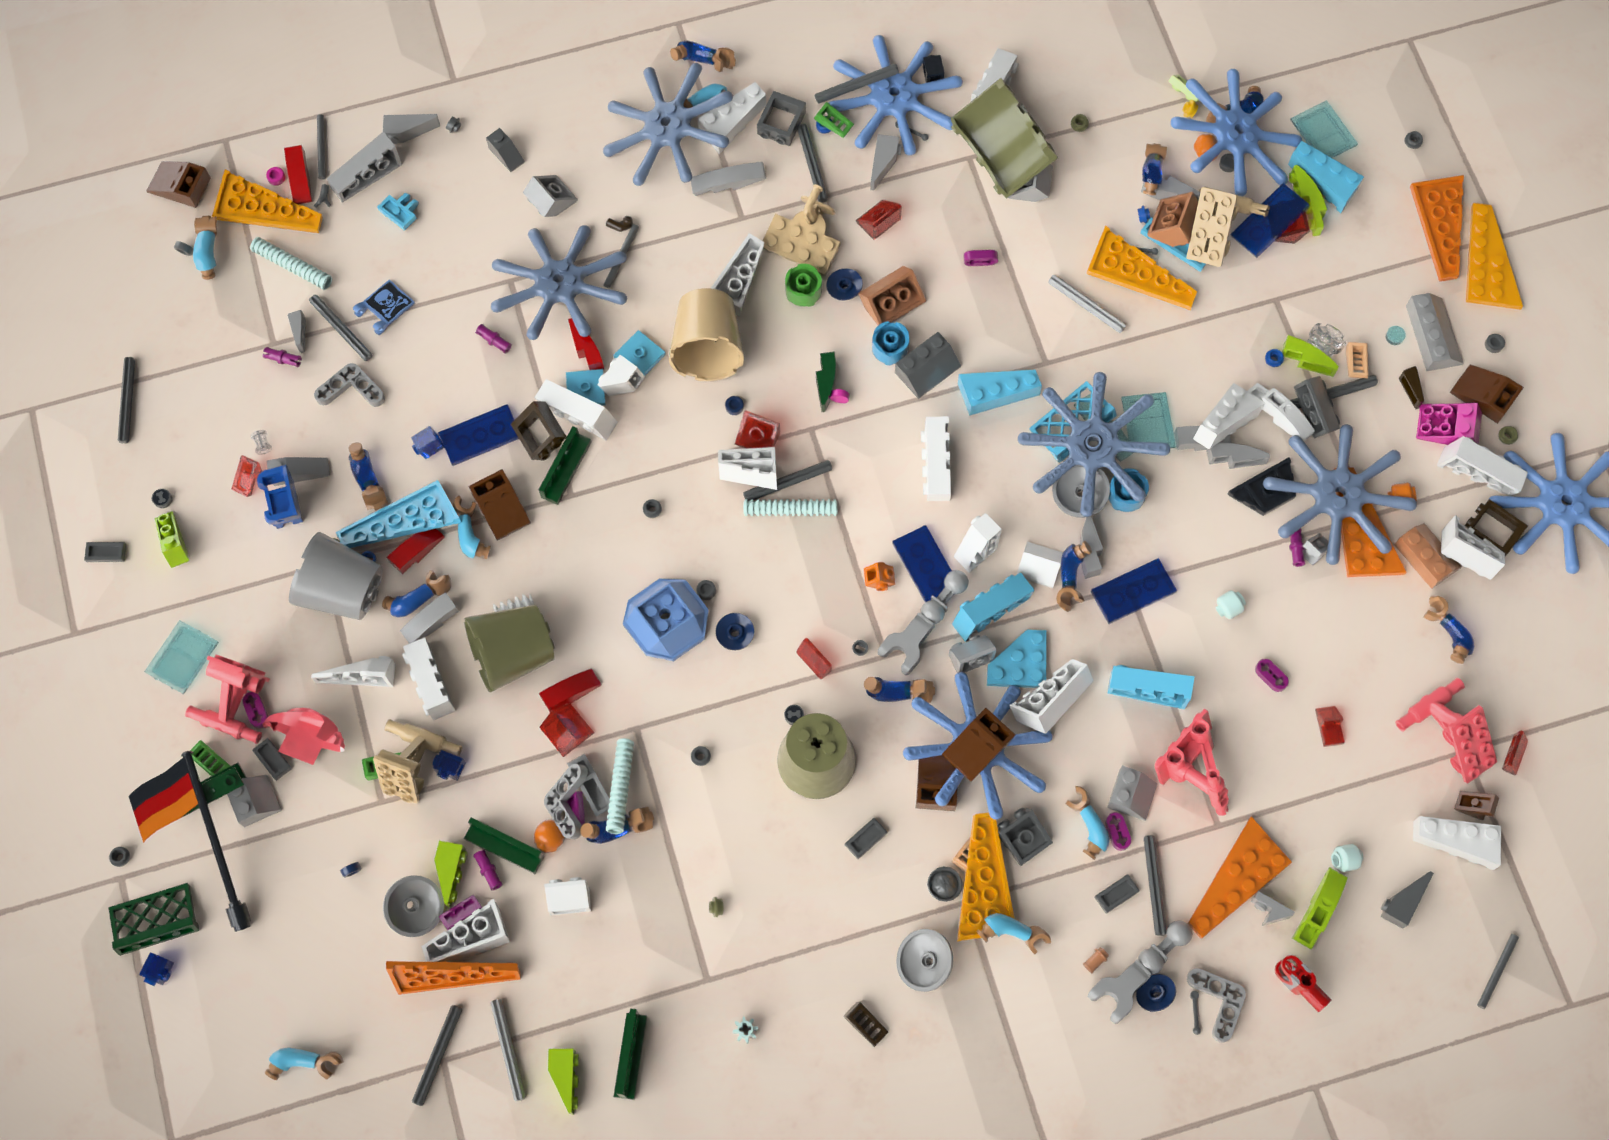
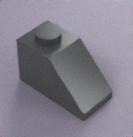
M498 128L486 137L489 150L510 172L524 163V159L512 140L501 128Z

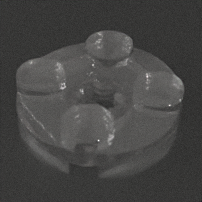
M1322 323L1315 324L1309 333L1308 342L1329 357L1341 353L1346 346V341H1343L1344 335L1342 332L1329 324L1326 326H1320Z

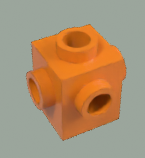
M877 562L864 568L865 585L867 587L875 588L877 591L888 590V587L895 585L893 566L886 565L884 562Z

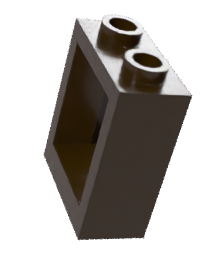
M533 401L511 423L512 428L532 460L544 461L548 459L550 454L560 447L567 438L546 401ZM538 418L550 435L540 446L537 445L528 430Z
M1490 499L1485 505L1481 503L1475 510L1477 513L1476 517H1470L1464 525L1467 529L1469 527L1475 530L1473 533L1481 540L1486 538L1504 552L1505 556L1528 527L1527 524ZM1485 512L1513 531L1503 546H1500L1474 528Z

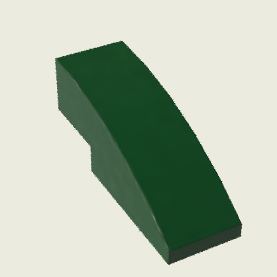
M835 351L820 353L821 370L816 371V384L821 412L826 411L831 400V392L834 390L836 375Z

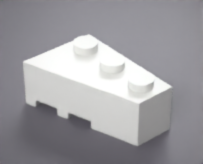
M775 447L718 450L720 480L777 490Z
M986 513L981 517L977 516L973 519L971 527L954 555V558L969 573L998 547L1002 529Z
M1455 515L1442 530L1441 553L1447 558H1452L1459 562L1463 567H1468L1478 575L1491 580L1505 565V553L1486 538L1481 540L1473 533L1475 530L1471 527L1467 529L1458 522L1460 518Z

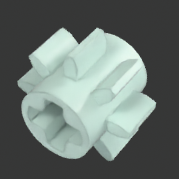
M743 1017L741 1023L735 1021L738 1029L733 1030V1034L739 1033L737 1041L739 1042L743 1038L748 1044L749 1038L756 1039V1035L753 1033L758 1030V1027L752 1026L754 1019L748 1022ZM744 1025L751 1029L748 1031V1035L740 1032Z

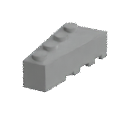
M383 131L332 173L327 180L341 202H344L400 167L402 163L395 145Z

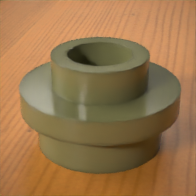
M1078 114L1072 118L1071 127L1073 130L1082 132L1088 128L1089 122L1086 116Z
M1506 426L1499 431L1498 437L1502 443L1510 445L1516 442L1518 433L1514 427Z
M713 897L712 901H709V913H713V917L723 915V900Z

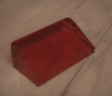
M805 638L796 653L819 679H823L832 671V664L808 638Z
M1520 730L1513 736L1502 767L1503 771L1512 775L1517 774L1528 743L1524 731Z

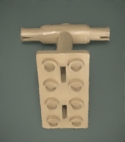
M1202 187L1199 189L1201 193L1186 258L1220 267L1222 266L1223 258L1230 249L1231 242L1228 240L1231 223L1235 220L1238 212L1247 215L1254 213L1266 217L1269 213L1267 209L1269 210L1270 206L1256 203L1251 198L1238 196L1237 194Z
M389 719L385 725V731L399 735L402 740L411 744L400 755L382 749L378 756H374L373 761L381 790L386 795L401 797L407 803H418L424 779L417 777L421 767L419 762L425 750L428 749L436 753L444 752L458 758L461 754L462 746L451 743L444 736L434 734L426 729L418 728L409 723L403 725Z

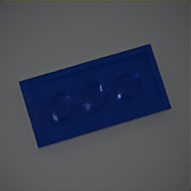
M1284 183L1262 203L1270 206V209H1267L1269 213L1266 217L1252 213L1230 234L1233 239L1256 258L1310 207L1304 199Z
M508 404L438 432L452 466L519 439L511 426L514 418Z
M924 525L893 540L892 544L926 603L931 600L932 595L936 598L945 588L944 579L952 570L929 529Z
M1158 558L1095 587L1090 592L1107 623L1111 624L1175 594L1177 589Z

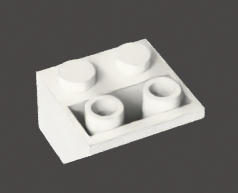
M619 355L618 358L611 362L609 370L601 375L597 385L608 396L630 393L637 389L645 376L637 366Z
M581 877L570 878V881L567 882L555 879L550 880L548 884H544L550 915L591 911L590 887L586 880H582Z

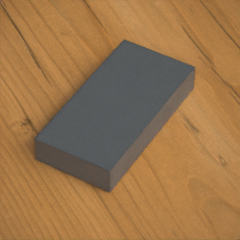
M86 542L84 561L124 562L126 543Z
M269 738L252 749L276 781L292 769Z
M873 818L844 845L859 859L888 832Z
M1127 874L1094 898L1107 914L1137 894L1139 889Z

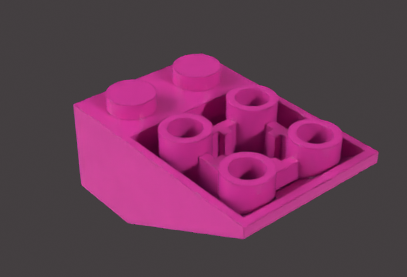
M1478 403L1422 404L1419 411L1416 439L1449 445L1464 436L1479 444L1482 412Z

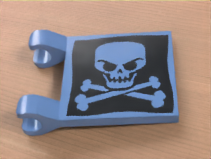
M388 280L363 302L356 304L353 310L357 317H361L367 309L375 314L381 321L373 325L374 332L381 335L394 320L415 303L393 282Z

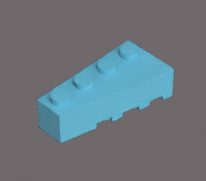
M1303 141L1295 149L1288 163L1292 169L1294 165L1300 166L1317 185L1319 191L1325 196L1324 199L1329 203L1332 202L1340 213H1342L1358 190L1364 176Z
M1036 370L959 374L958 386L969 416L1038 396L1042 388Z
M1022 573L1016 576L1010 575L1004 580V583H996L987 593L981 592L974 598L975 600L971 602L968 600L960 606V611L952 625L965 642L971 638L974 631L981 632L992 620L994 622L999 620L1006 613L1005 610L1011 612L1031 597L1035 590Z
M1124 665L1113 666L1111 670L1107 693L1185 709L1191 700L1195 676L1134 669Z

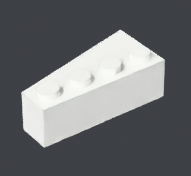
M754 82L735 94L731 102L712 109L699 117V129L728 137L730 144L739 132H742L745 125L766 106V94ZM712 145L718 154L723 151V148Z
M424 637L403 646L405 653L402 655L405 663L410 664L411 670L409 673L413 682L416 681L417 683L416 691L419 698L423 699L424 705L422 706L426 716L430 715L433 720L455 712L426 638Z
M1072 659L1055 671L1051 679L1043 680L1039 683V688L1032 693L1027 692L1023 695L1024 699L1020 702L1012 703L1010 708L1016 722L1046 734L1094 681L1088 665Z

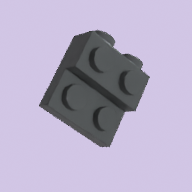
M1028 808L1018 809L1014 812V818L1010 821L1005 819L998 824L999 838L1021 866L1053 843L1033 810Z

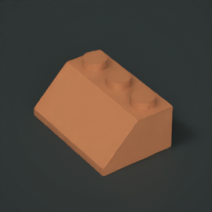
M1189 192L1161 199L1147 233L1148 237L1172 247L1189 243L1198 206V200L1194 193Z
M905 266L898 268L858 293L866 311L877 325L887 321L892 323L926 302L913 270Z
M1425 523L1409 530L1394 544L1431 589L1462 568L1457 561L1447 558L1441 553V542Z

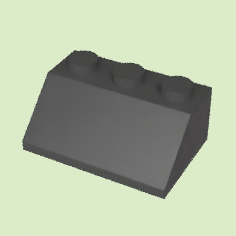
M937 332L895 363V374L919 399L958 370L961 365L951 345Z
M1320 376L1307 379L1294 386L1304 415L1315 430L1312 434L1314 439L1340 429V420L1334 413L1333 402L1328 397L1326 384Z

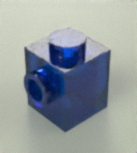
M431 426L411 437L414 443L412 445L413 450L417 455L421 454L425 459L445 448L439 435Z
M443 750L440 751L439 755L435 756L432 763L438 777L445 780L449 777L458 781L466 764L463 758Z
M150 952L139 975L144 977L143 982L154 987L156 983L163 985L171 976L174 962Z

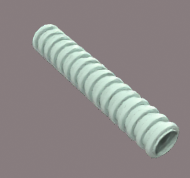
M256 237L252 241L250 246L252 252L265 257V259L274 262L289 272H293V274L302 277L317 287H321L323 290H326L331 285V275H327L322 270L313 267L298 257H294V255L285 252V250L276 247L270 242H266V240L260 237Z
M745 499L743 510L745 516H748V514L751 516L754 514L757 516L759 514H762V516H765V514H768V516H771V514H774V516H777V514H780V516H783V514H786V516H789V514H792V516H795V514H798V516H801V514H804V516H807V514H810V516H813V514H816V516H819V514H822V516L834 514L836 516L837 501L836 499L834 501H830V499L828 501L824 499L822 501L818 499L816 501L812 499L810 501H807V499H804V501H801V499H798V501H795V499H792V501H789V499H786V501H783V499H780V501H777V499L771 501V499L765 501V499L759 501V499L748 501Z
M626 738L617 740L612 791L610 792L609 814L607 815L608 820L606 822V831L611 834L624 832V815L626 814L629 775L631 774L630 769L632 767L631 758L634 751V742Z

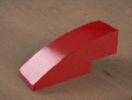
M302 145L285 147L286 167L293 202L296 204L312 202L305 151Z
M568 319L578 358L586 357L589 370H604L599 350L590 336H580L573 319Z
M437 529L415 533L386 558L400 573L404 574L415 562L419 563L445 536Z
M591 668L541 691L539 695L548 711L552 713L565 704L570 705L602 684Z

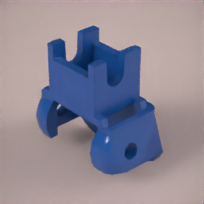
M283 465L261 472L257 477L258 488L264 490L268 511H264L265 521L277 529L284 527L283 524L292 522L297 524L303 522L294 480L288 466ZM285 481L286 487L271 491L267 487L268 485Z

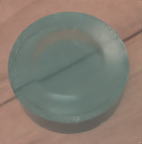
M1392 326L1388 329L1385 337L1391 345H1399L1404 341L1406 333L1403 328Z

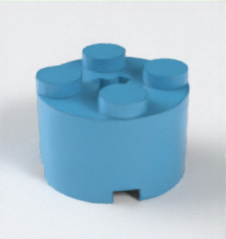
M887 321L875 328L872 337V352L879 361L890 366L908 354L909 332L904 325L898 322L890 323V321Z
M1123 469L1145 491L1147 496L1149 490L1147 478L1135 469ZM1115 476L1112 478L1108 498L1112 507L1123 512H1132L1141 508L1145 498L1142 501H1135Z

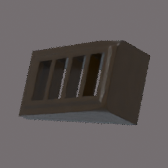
M1414 366L1404 370L1399 377V381L1414 408L1419 409L1424 402V396L1417 367Z
M856 1002L843 1016L873 1047L888 1033L885 1027L861 1002ZM860 1010L862 1013L854 1019L853 1016ZM866 1016L868 1019L860 1026L858 1023ZM872 1022L874 1025L866 1032L864 1029ZM878 1028L880 1031L872 1038L870 1035Z

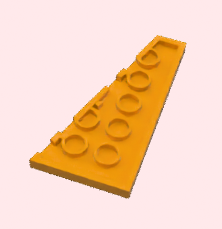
M226 169L224 170L212 217H217V220L312 233H319L323 219L322 214L305 206H300L288 198L285 199L256 183L246 181L239 175L231 174Z
M1473 203L1470 220L1466 302L1521 310L1523 304L1492 205Z
M1105 225L1087 274L1191 310L1197 294L1195 289L1181 279H1176L1169 274L1170 271L1165 268L1162 269L1156 264V261L1135 246L1126 243L1124 238L1112 233L1110 228Z
M989 812L973 815L957 942L982 938L977 933V930L981 931L983 929L982 926L986 923L984 919L989 915L999 913L1015 919L996 819L990 817Z

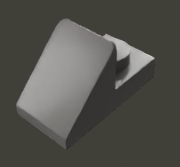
M1320 533L1307 540L1303 545L1305 548L1303 550L1304 558L1314 565L1327 553L1328 540Z
M1259 891L1254 894L1251 900L1257 909L1263 912L1268 911L1262 926L1289 919L1295 913Z

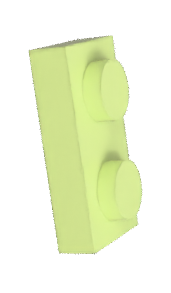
M1172 75L1168 81L1172 84V88L1186 94L1185 97L1189 101L1199 102L1187 89V81L1180 75Z

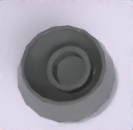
M944 866L932 871L927 883L931 895L937 900L945 902L958 897L963 885L959 873L951 867Z

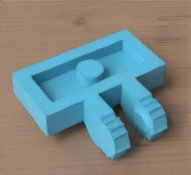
M404 193L398 200L389 195L377 208L405 231L417 219L416 215L412 212L417 208L419 202L414 199L407 204L411 196L407 193Z

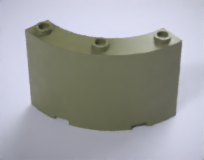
M1000 78L951 118L953 124L951 128L957 135L960 134L977 155L976 160L989 173L995 184L993 186L995 191L999 195L1003 194L1007 199L1055 161L1058 156L1051 144L1045 140L1046 136L1023 104L1018 105L1019 101L1015 98L1014 92Z

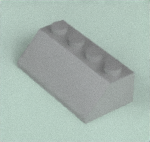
M1431 293L1411 296L1406 308L1426 371L1463 365L1443 299Z

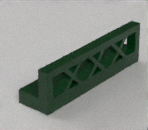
M572 426L538 489L542 499L556 505L562 499L592 442L590 438L580 435L578 428Z
M472 817L469 819L470 827L464 837L466 841L536 874L544 859L541 851Z

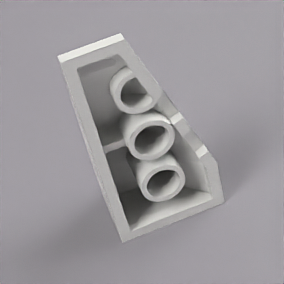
M379 656V658H371L313 673L311 678L315 683L393 687L396 664L390 657Z

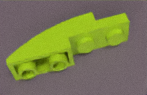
M1294 165L1291 173H1289V181L1293 184L1294 188L1293 197L1297 200L1298 206L1304 205V212L1308 215V228L1312 231V235L1320 236L1324 228L1322 219L1327 211L1325 201L1311 177L1300 166Z
M1330 867L1328 868L1310 901L1311 905L1292 937L1293 940L1309 949L1313 948L1320 933L1324 932L1339 902L1348 877Z

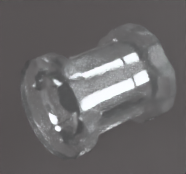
M265 430L255 431L250 436L255 443V452L258 455L266 454L272 450V446L267 440V431Z

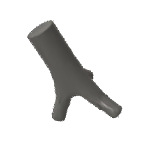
M322 185L320 196L314 204L315 208L322 202H325L328 207L331 206L327 198L328 185Z

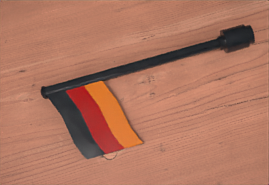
M185 751L181 754V757L183 756L182 759L164 773L141 784L128 797L143 843L156 831L180 819L197 804L199 805L230 902L228 904L229 907L225 910L231 928L233 927L234 931L237 932L250 927L251 918L246 902L241 903L237 898L192 757L193 752Z

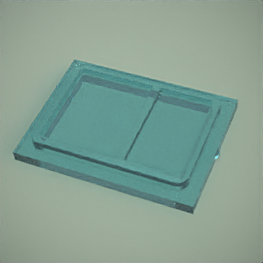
M1327 100L1290 119L1307 144L1331 158L1358 145Z
M1166 392L1149 394L1154 398V404L1126 424L1128 439L1130 442L1168 443L1170 448H1176ZM1146 394L1121 397L1123 411L1128 410Z
M179 620L144 672L155 680L168 685L171 689L184 694L207 661V657L211 655L219 642Z

